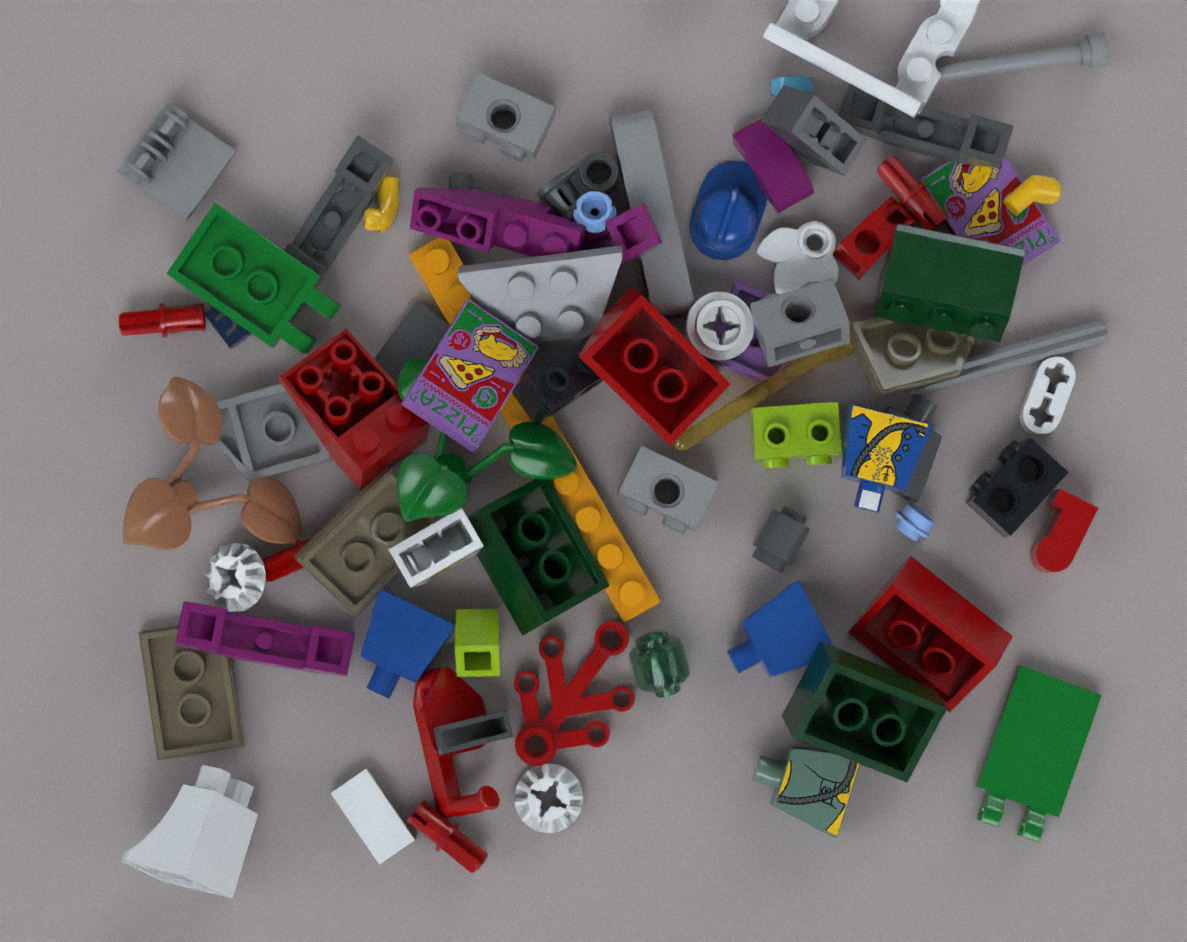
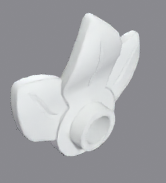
M807 222L798 230L786 227L778 228L765 237L758 247L757 254L760 257L777 263L773 279L776 294L780 295L800 289L806 283L813 281L823 282L833 279L836 284L838 280L839 267L832 255L836 247V237L833 230L823 222ZM811 236L820 238L822 248L816 251L809 249L806 243L807 239Z

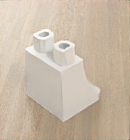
M202 765L195 786L182 785L176 799L160 822L140 841L124 851L121 862L173 885L233 899L258 816L256 812L247 808L254 787L246 782L231 779V774L223 769Z

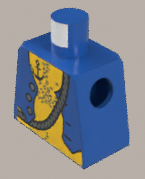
M852 404L846 409L841 478L859 482L854 507L879 513L885 489L894 492L905 491L930 435L931 424Z

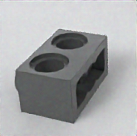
M783 85L761 120L763 124L812 164L844 176L867 140L814 94Z

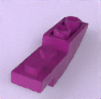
M418 187L414 191L410 229L488 253L494 246L531 257L582 251L586 226L551 215L552 206L490 192L439 187Z

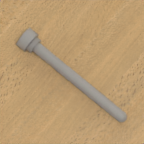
M1104 32L1086 35L1085 39L1078 40L1077 45L936 66V68L942 74L939 83L1080 62L1081 66L1088 65L1091 69L1108 66L1109 48Z

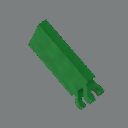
M217 203L213 204L166 273L270 347L275 348L279 340L283 339L302 354H308L317 342L311 335L292 324V321L305 303L317 312L330 319L334 317L341 307L338 302L316 289V286L323 278Z
M1017 666L975 787L987 791L977 820L998 827L1003 814L1005 800L1009 799L1027 806L1017 835L1039 842L1044 829L1046 814L1058 818L1060 816L1102 695L1027 667Z

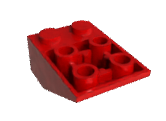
M347 328L279 377L280 382L332 459L360 491L386 466L389 468L393 467L427 441L429 423L401 405L402 399L399 395L397 384Z

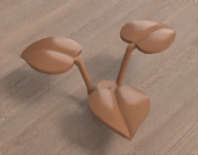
M172 377L159 400V420L164 431L173 440L182 444L191 443V448L176 471L168 477V483L160 478H148L134 488L125 511L123 543L127 545H144L164 550L178 548L188 540L192 526L189 512L196 514L200 510L236 502L245 504L241 511L242 523L249 532L259 539L276 544H290L302 537V524L295 499L288 488L274 478L259 477L254 479L248 485L247 495L239 493L203 502L196 501V489L191 483L181 481V477L199 452L200 443L213 445L220 440L223 427L222 416L213 398L203 388L185 378Z

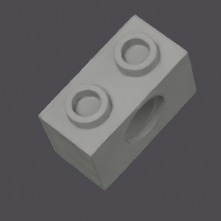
M477 71L455 118L457 126L462 128L461 134L464 137L479 144H484L485 140L501 146L499 151L514 160L522 162L524 157L534 161L554 120L555 106ZM503 111L512 113L516 118L514 125L508 129L495 127L492 120L497 113Z
M833 279L823 282H809L800 289L780 295L769 294L762 297L759 301L750 303L754 331L768 367L850 343L849 319ZM796 317L806 318V320L802 322L791 321Z
M641 445L618 495L625 498L622 504L625 507L646 516L648 510L654 511L664 516L661 524L685 534L687 528L693 531L697 530L719 482ZM670 481L677 486L679 495L674 503L663 504L656 499L654 488L659 482Z

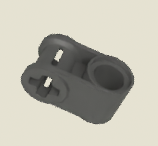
M594 152L587 155L568 171L550 180L538 191L537 195L540 199H546L559 217L575 221L573 213L577 209L576 202L582 195L590 191H598L609 195L614 191L619 181L618 166L609 154ZM604 165L611 170L612 174L607 182L594 184L587 177L589 170L593 166ZM559 193H562L564 195V197L567 199L571 206H568L565 203V201L562 199Z

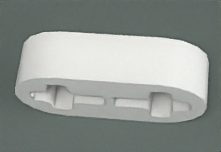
M1054 356L1044 360L1038 365L1033 374L1019 414L1021 426L1031 435L1041 436L1048 434L1056 429L1060 423L1076 378L1074 366L1064 357ZM1055 366L1061 368L1060 375L1065 378V382H1059L1054 386L1052 393H1048L1046 391L1050 378L1044 375L1045 370L1050 371ZM1043 399L1048 400L1045 415L1051 417L1050 422H1044L1037 427L1034 425L1035 418L1029 415L1030 410L1038 409Z

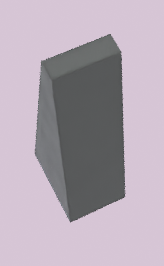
M507 710L433 728L439 755L513 737Z

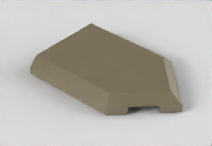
M872 317L849 323L850 342L875 394L880 397L959 376L977 339L973 336L949 331H937L929 327L905 322H894L880 317Z

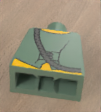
M789 746L783 763L759 756L752 781L775 788L771 800V805L832 837L838 838L860 764L831 752Z

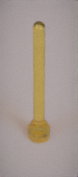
M851 340L850 343L793 361L685 430L674 442L675 448L679 451L688 450L825 361L828 363L843 361L855 352Z

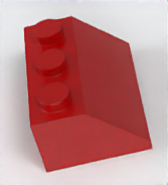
M632 287L600 319L579 354V357L669 446L731 385Z
M912 556L887 581L848 632L900 674L934 687L949 713L997 666L1013 638L1010 633Z

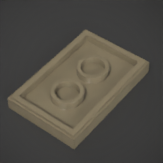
M388 466L294 555V558L354 617L379 594L381 589H384L401 572L388 549L440 520L435 516L419 518L409 522L404 521L397 497V475Z
M178 626L139 632L157 760L244 747L245 743L232 658L175 645Z

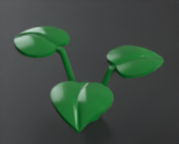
M410 359L404 361L397 379V388L402 401L428 360ZM522 422L516 424L509 432L510 443L500 445L468 470L461 456L455 453H445L448 436L440 431L438 447L434 457L418 453L406 457L401 463L397 473V497L405 522L424 517L445 516L457 512L464 505L467 498L464 482L470 483L477 473L504 453H510L509 462L515 471L534 479L566 477L576 471L577 462L566 443L554 430L544 424L536 425L534 422Z

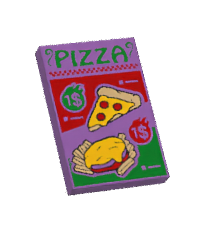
M1004 156L1001 168L948 161L918 181L919 184L924 182L927 185L924 190L942 211L949 216L944 223L952 235L1025 250L1023 265L1061 241L1036 202H1032L1018 216L1010 212L1005 206L1003 200L1023 183L1006 156Z
M467 299L401 402V405L471 452H474L486 436L539 346L470 299Z

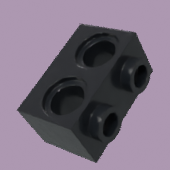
M592 333L525 375L513 389L512 394L531 421L536 425L542 423L603 382L579 357L580 352Z
M1027 438L1020 444L1013 440L997 457L1002 464L995 472L990 475L985 471L968 489L973 496L966 504L1003 538L1011 536L1069 473L1032 438ZM1022 458H1029L1037 465L1038 472L1033 481L1025 480L1019 474L1018 465ZM994 489L1004 491L1009 498V506L1003 513L995 511L990 505L989 497Z

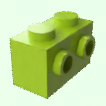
M838 402L755 407L749 411L753 462H763L764 469L788 468L789 460L806 459V466L831 465L832 457H838L842 454Z

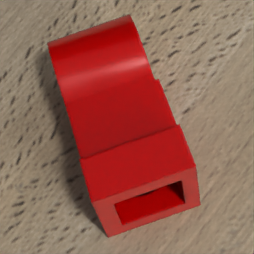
M891 196L877 210L872 211L837 246L832 255L860 280L889 249L896 225L911 226L916 219Z
M1062 489L1052 491L1046 507L1056 512L1044 537L1036 540L1030 551L1032 564L1036 569L1044 573L1061 572L1068 568L1099 509Z

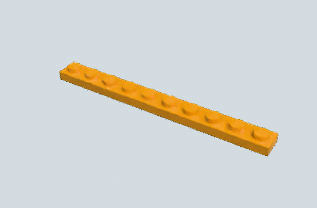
M438 237L409 254L411 261L449 325H451L467 299L480 306L458 279L459 266H464L449 240ZM526 370L524 371L518 383L525 377V375H527ZM511 393L500 411L510 430L516 424L532 422ZM553 416L540 424L548 426L563 439L576 459L577 469L566 477L549 480L610 585L604 589L622 622L626 623L661 601Z

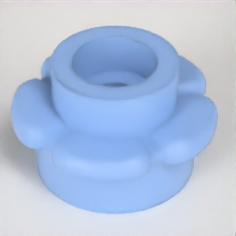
M590 191L582 195L577 200V209L573 213L575 222L585 225L586 230L590 233L604 231L605 226H607L606 222L616 217V209L612 207V199L607 194L598 191ZM593 209L599 211L597 216L591 215Z
M909 502L901 512L896 510L895 515L900 519L896 527L914 541H917L920 536L926 539L930 537L929 531L935 525V521L924 511Z

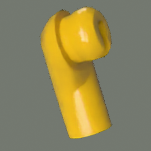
M1031 175L1003 201L1010 212L1018 216L1032 202L1046 205L1057 202L1062 192L1061 185L1053 177Z
M385 177L378 190V209L368 208L364 211L363 223L366 230H378V233H384L391 228L399 212V178Z

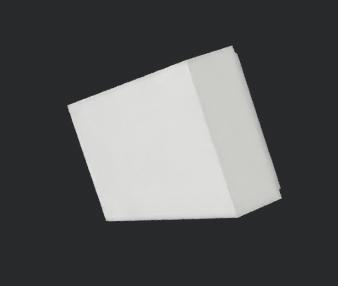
M368 768L330 793L379 865L416 840Z

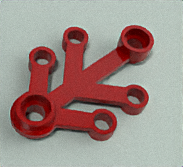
M609 621L598 627L594 636L595 648L567 687L562 663V655L564 654L562 640L556 636H547L542 639L539 644V654L545 660L552 708L542 722L535 694L540 685L537 675L531 671L520 672L515 677L513 684L515 691L520 695L525 725L518 732L515 739L516 753L523 762L531 766H541L550 762L558 749L587 744L593 747H601L607 743L610 732L607 725L601 721H592L587 724L585 729L556 731L565 718L569 716L610 709L624 712L633 706L634 694L626 686H617L607 693L581 697L609 656L618 655L626 649L629 643V635L622 624ZM609 630L616 631L620 636L618 645L615 647L606 646L603 642L605 632ZM549 640L556 641L560 646L559 654L555 657H548L543 651L544 644ZM528 675L534 679L535 687L532 691L523 692L520 690L518 681L522 676ZM624 690L629 694L630 701L625 707H618L614 704L613 696L617 691ZM600 726L604 729L605 737L602 741L593 742L589 739L588 731L591 727ZM540 736L544 739L545 747L542 751L533 752L529 749L528 741L531 737Z

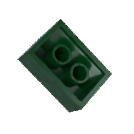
M897 224L879 277L874 316L894 322H905L929 327L937 331H949L973 336L981 340L1000 342L1011 316L1025 250Z
M534 479L483 506L467 517L484 545L476 555L522 636L610 586L549 479Z

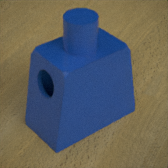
M796 581L740 623L748 640L727 650V654L738 674L761 663L768 677H773L808 665L820 641L832 646L833 644L799 581Z
M381 589L377 596L361 652L362 658L377 664L366 688L390 699L400 676L417 683L455 631V624Z

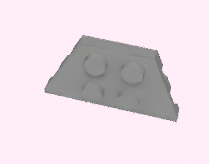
M622 245L459 266L457 274L460 282L481 308L533 343L580 338L592 333L603 317L624 251Z
M282 383L215 402L222 416L223 427L220 440L214 445L249 483L259 477H273L333 460Z

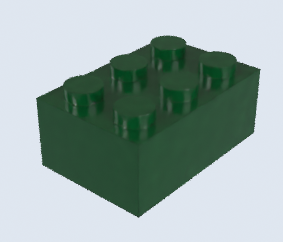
M820 641L782 717L793 738L908 782L947 707L934 687Z

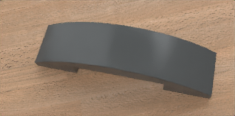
M851 84L848 86L839 112V116L856 131L875 140L939 159L984 167L1001 168L1014 129L1013 125L972 115L971 119L926 107L923 108L920 114L917 113L914 118Z
M357 135L334 171L337 173L294 241L288 243L284 251L320 276H323L362 219L364 211L370 206L395 159Z

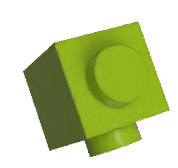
M456 609L455 657L457 677L500 676L501 636L499 609Z

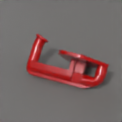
M443 666L430 669L422 674L415 685L413 709L436 809L445 818L477 814L488 809L494 810L499 806L500 798L497 791L489 785L480 787L478 793L461 796L452 755L479 749L485 744L439 755L433 732L435 727L486 715L483 699L461 677H457V674L450 667Z

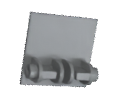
M166 103L117 172L185 220H188L236 151L188 118V115L182 110Z

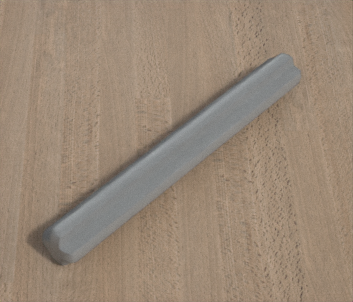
M1096 320L969 356L959 376L904 390V393L908 398H912L914 394H926L1042 361L1050 357L1098 345L1108 340V331L1103 320Z

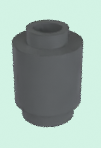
M784 506L781 512L772 509L753 544L756 549L752 557L782 573L786 564H792L810 531L808 527L803 525L807 517L787 506Z

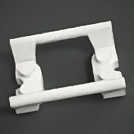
M789 0L777 23H770L763 38L915 118L917 113H921L941 79L942 74L937 70L935 62L942 56H954L976 16L981 0H940L941 7L938 13L927 18L920 25L903 55L897 69L898 83L896 87L871 76L808 42L810 37L819 34L825 28L840 0Z

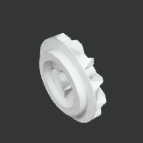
M713 292L701 297L689 309L685 329L687 330L690 344L703 357L724 361L740 355L748 347L753 337L754 323L751 311L740 298L726 292ZM718 309L723 323L736 325V328L722 333L720 344L715 331L703 328L708 323L715 321Z
M232 543L219 546V552L208 558L211 568L204 576L209 579L210 588L206 593L215 597V606L225 608L229 612L248 610L258 602L264 591L266 573L263 561L257 551L247 544ZM227 570H236L235 577L239 580L238 583L240 585H229L231 577L228 575Z
M549 763L529 769L520 778L515 789L514 803L520 819L534 831L555 833L568 828L577 819L583 805V791L577 777L570 770L563 766ZM554 781H557L556 797L567 806L564 808L560 805L558 807L551 805L548 811H545L544 815L541 816L539 814L542 810L540 808L542 801L536 797V794L531 793V790L546 792L553 785Z

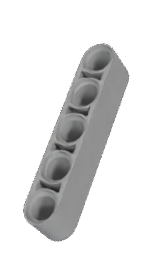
M646 110L609 118L628 210L645 203L663 242L639 257L648 302L664 318L687 314L689 309L695 304L653 112L652 110Z

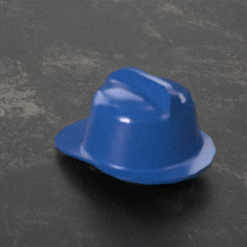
M736 161L719 164L708 172L701 185L691 215L689 230L695 246L702 254L711 259L727 261L738 258L750 248L756 237L767 198L756 184L755 173L748 164Z

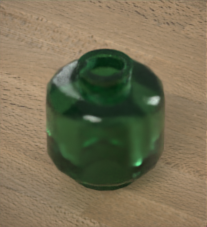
M657 630L638 637L635 640L636 646L629 653V662L638 688L644 692H655L659 698L678 693L681 690L680 684L690 675V665L681 639L674 635H668L666 630Z

